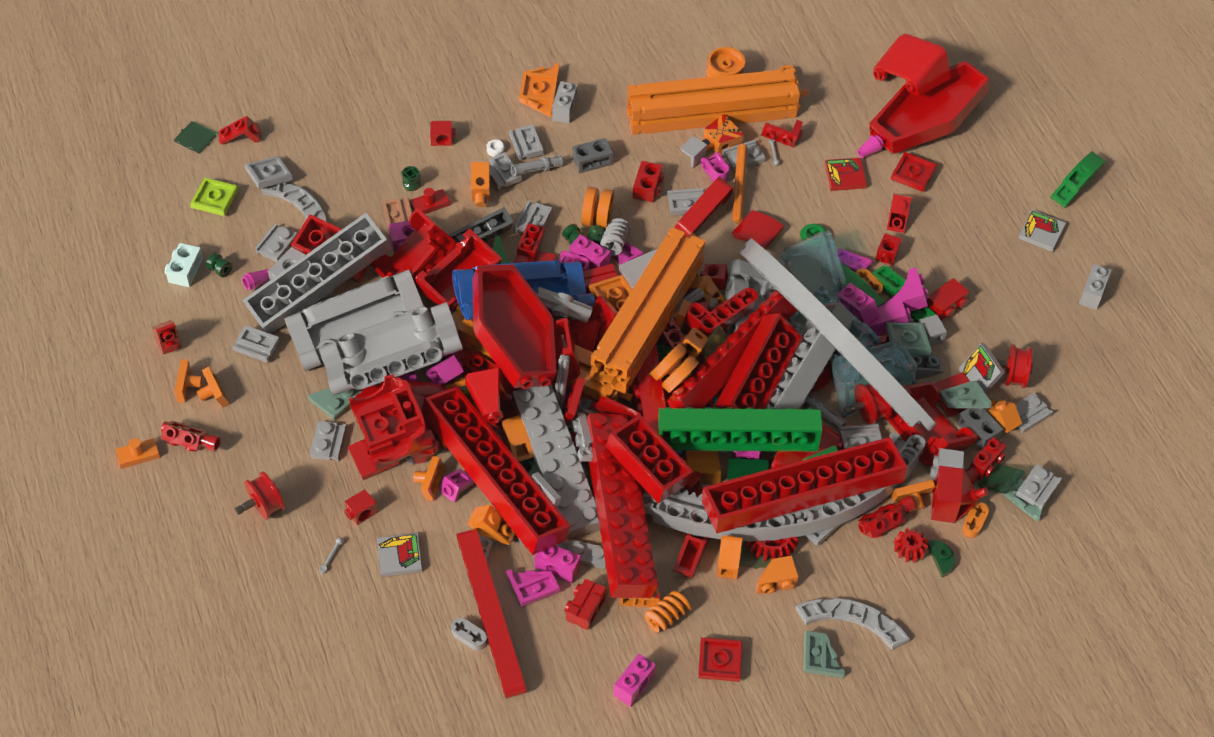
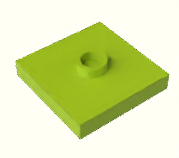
M205 177L190 206L193 209L225 216L239 188L237 185Z

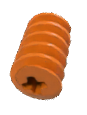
M672 591L669 596L663 598V601H659L657 606L651 607V611L645 612V619L649 626L656 633H659V627L665 631L667 629L665 623L670 626L673 625L671 618L678 621L679 616L677 613L684 616L685 610L683 608L690 611L691 605L682 593Z

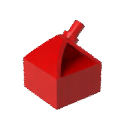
M939 465L934 481L935 488L932 493L931 520L956 523L977 504L981 497L989 494L986 487L979 490L974 488L962 468Z

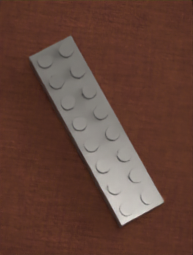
M365 213L242 301L266 333L272 334L286 324L284 318L299 313L313 305L392 248L386 237L369 215Z
M840 302L823 304L847 330L850 328L854 316ZM808 320L799 332L803 339L766 408L799 409L805 403L808 393L814 388L817 378L823 373L826 363L833 356L835 347Z
M552 385L513 391L512 404L516 415L521 416L529 436L533 459L538 472L561 496L558 511L571 525L567 539L599 531L596 503Z

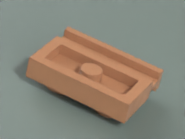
M408 197L402 200L397 198L382 201L388 232V224L409 221L412 212Z

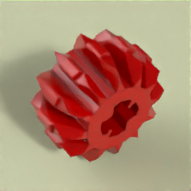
M907 528L905 532L900 531L898 533V536L894 539V552L898 553V559L904 557L905 562L911 559L915 563L917 559L922 560L928 551V539L923 538V532L918 534L916 528L913 532Z

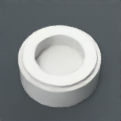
M496 139L487 143V153L492 157L504 153V143Z

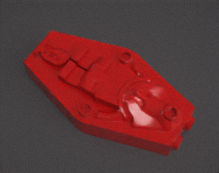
M964 61L949 67L950 80L920 96L909 92L906 84H904L869 123L870 136L878 135L884 143L883 147L890 153L895 154L948 135L960 126L989 92V78L978 71L975 66Z
M514 264L478 265L473 276V325L476 337L514 388L530 389V387L550 386L557 373L554 320L551 313Z

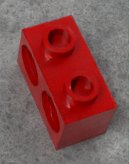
M641 160L633 185L632 199L653 203L655 196H659L661 187L659 183H663L665 174L662 172L661 164Z

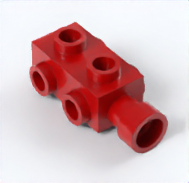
M164 421L161 426V439L168 441L167 443L173 446H184L188 451L196 452L206 447L208 450L216 452L221 443V437L213 434L208 435V432L203 429H197L185 423Z
M993 437L989 440L987 445L973 459L970 467L964 470L972 485L977 479L982 481L985 476L989 477L994 471L996 463L1000 464L1006 456L1004 452L1007 445L1000 439Z
M906 496L900 499L897 504L889 503L886 506H880L878 510L868 515H863L858 520V528L863 535L878 538L883 535V532L895 529L900 526V523L906 521L904 513L908 514L916 509L915 503L910 496Z

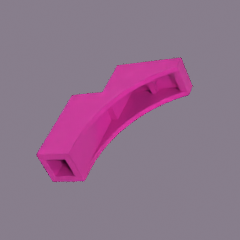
M916 267L909 269L907 279L901 290L891 300L877 307L880 315L867 326L861 323L866 339L887 334L885 327L887 322L909 323L908 319H911L910 311L928 306L926 299L929 298L926 287L922 288V285L925 284L922 274H918Z

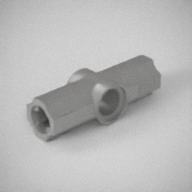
M541 287L537 288L536 295L547 309L552 310L553 314L560 317H571L584 323L588 322L592 313L591 306L573 300L574 298L568 294L554 293Z

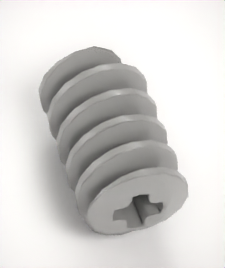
M614 218L608 223L600 245L611 251V256L620 254L631 230L628 221L623 218Z

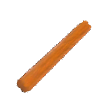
M745 144L738 145L732 212V221L734 223H741L743 220L748 147Z

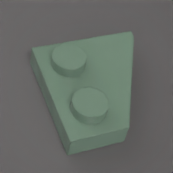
M327 388L309 394L308 399L335 421L350 408L349 398H355L361 391L354 388L333 396L331 389Z
M806 631L804 633L803 672L843 678L845 671L840 668L836 660L837 655L830 645L831 642L827 634Z

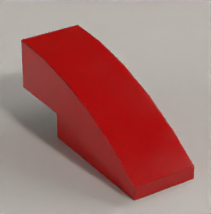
M688 533L674 565L673 572L692 578L710 538Z

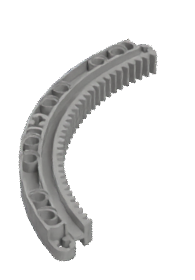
M753 239L748 240L744 244L746 248L740 254L754 267L755 271L779 291L851 363L910 427H913L916 423H921L930 431L937 425L878 360L784 266Z
M891 433L890 437L907 465L906 480L918 464L919 457L924 451L925 439L920 435H912L904 442L899 440L900 434ZM915 443H917L918 445L916 446V448H915V449L912 448L913 445H915ZM902 483L717 534L702 504V494L696 497L695 492L688 495V490H685L683 493L678 490L658 504L646 492L642 494L644 511L653 516V522L670 529L715 539H721L722 535H734L742 538V541H765L805 536L833 528L875 507Z

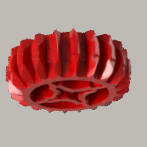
M799 537L765 540L763 543L760 540L746 541V547L750 548L751 554L756 553L757 559L763 556V560L766 562L768 558L772 560L787 557L794 553L796 546H798Z

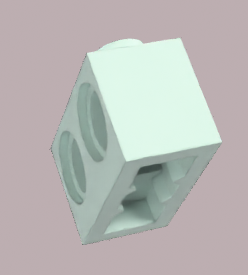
M179 243L177 249L172 253L170 263L165 267V274L169 283L190 287L203 260L200 247Z

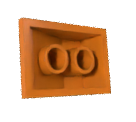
M623 275L589 285L595 301L599 295L604 296L618 312L632 291L631 286Z

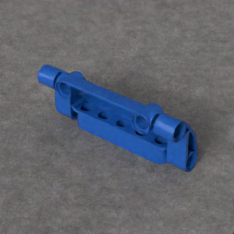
M559 260L508 263L514 264L535 293L537 288L541 287L554 293L568 294L574 298L573 300L591 307L595 303L593 294H586L582 265L579 261L560 263ZM478 266L473 267V269L453 271L452 278L455 295L466 320H473V276Z

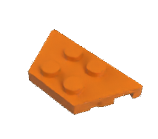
M555 63L554 67L547 69L543 66L536 70L524 71L519 102L552 117V106L555 99L560 63Z

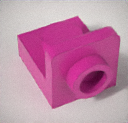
M458 469L444 477L440 492L452 502H455L459 493L473 486L474 481L462 469Z

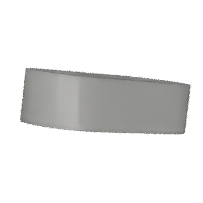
M457 618L452 622L451 631L456 639L473 650H481L486 646L487 636L482 629L464 618ZM457 626L460 628L464 626L465 631L459 630L458 632ZM481 637V642H480V641L474 642V638L477 639V638Z

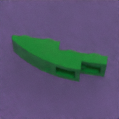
M1091 151L1069 172L1050 198L1063 208H1066L1079 191L1103 167L1106 160Z

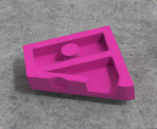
M513 570L506 571V575L522 607L560 592L552 571L535 572L525 570V573L513 572Z

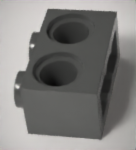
M603 138L572 146V159L578 172L583 173L613 165V152L607 139Z
M968 408L960 413L957 422L960 428L969 427L976 433L978 439L974 443L981 450L993 437L1001 439L1004 430L1001 424L990 416L986 408Z

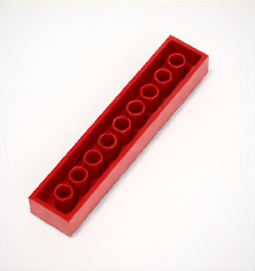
M456 386L426 397L421 410L423 418L529 552L534 555L564 542L571 525L459 387Z
M589 413L587 422L592 438L591 448L593 452L592 462L589 461L611 598H651L658 586L640 483L606 447L610 433L627 423L628 417L622 414Z
M891 437L703 487L702 504L717 534L902 483L905 480L907 465Z

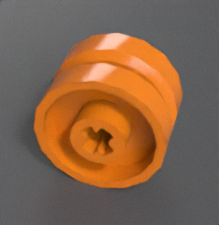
M719 47L713 50L708 56L706 77L743 74L745 68L744 55L731 47Z
M587 187L582 209V226L591 227L596 219L597 226L607 228L613 213L614 190L604 189L599 199L598 188Z
M680 343L649 373L655 380H660L666 374L669 375L662 383V387L668 393L677 385L683 383L692 373L691 371L699 364L693 356H688L683 362L680 361L687 351Z

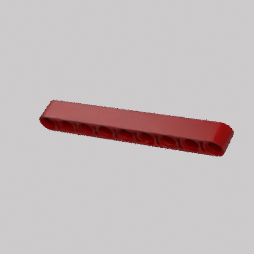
M477 529L457 533L458 545L505 698L508 699L525 694L527 692Z

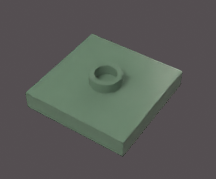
M887 322L885 327L894 354H931L932 349L923 323Z

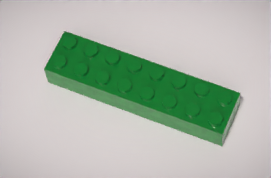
M666 407L659 408L657 433L674 451L818 452L822 434L821 410H814L812 408L693 409L690 407L673 409Z

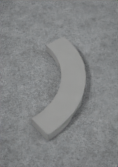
M287 182L262 188L263 195L277 197L290 202L304 214L306 219L311 214L327 222L319 202L303 188L288 184Z
M842 598L815 599L796 605L795 608L805 625L823 620H843L861 625L879 636L891 651L910 641V638L895 621L881 614V611L858 601Z

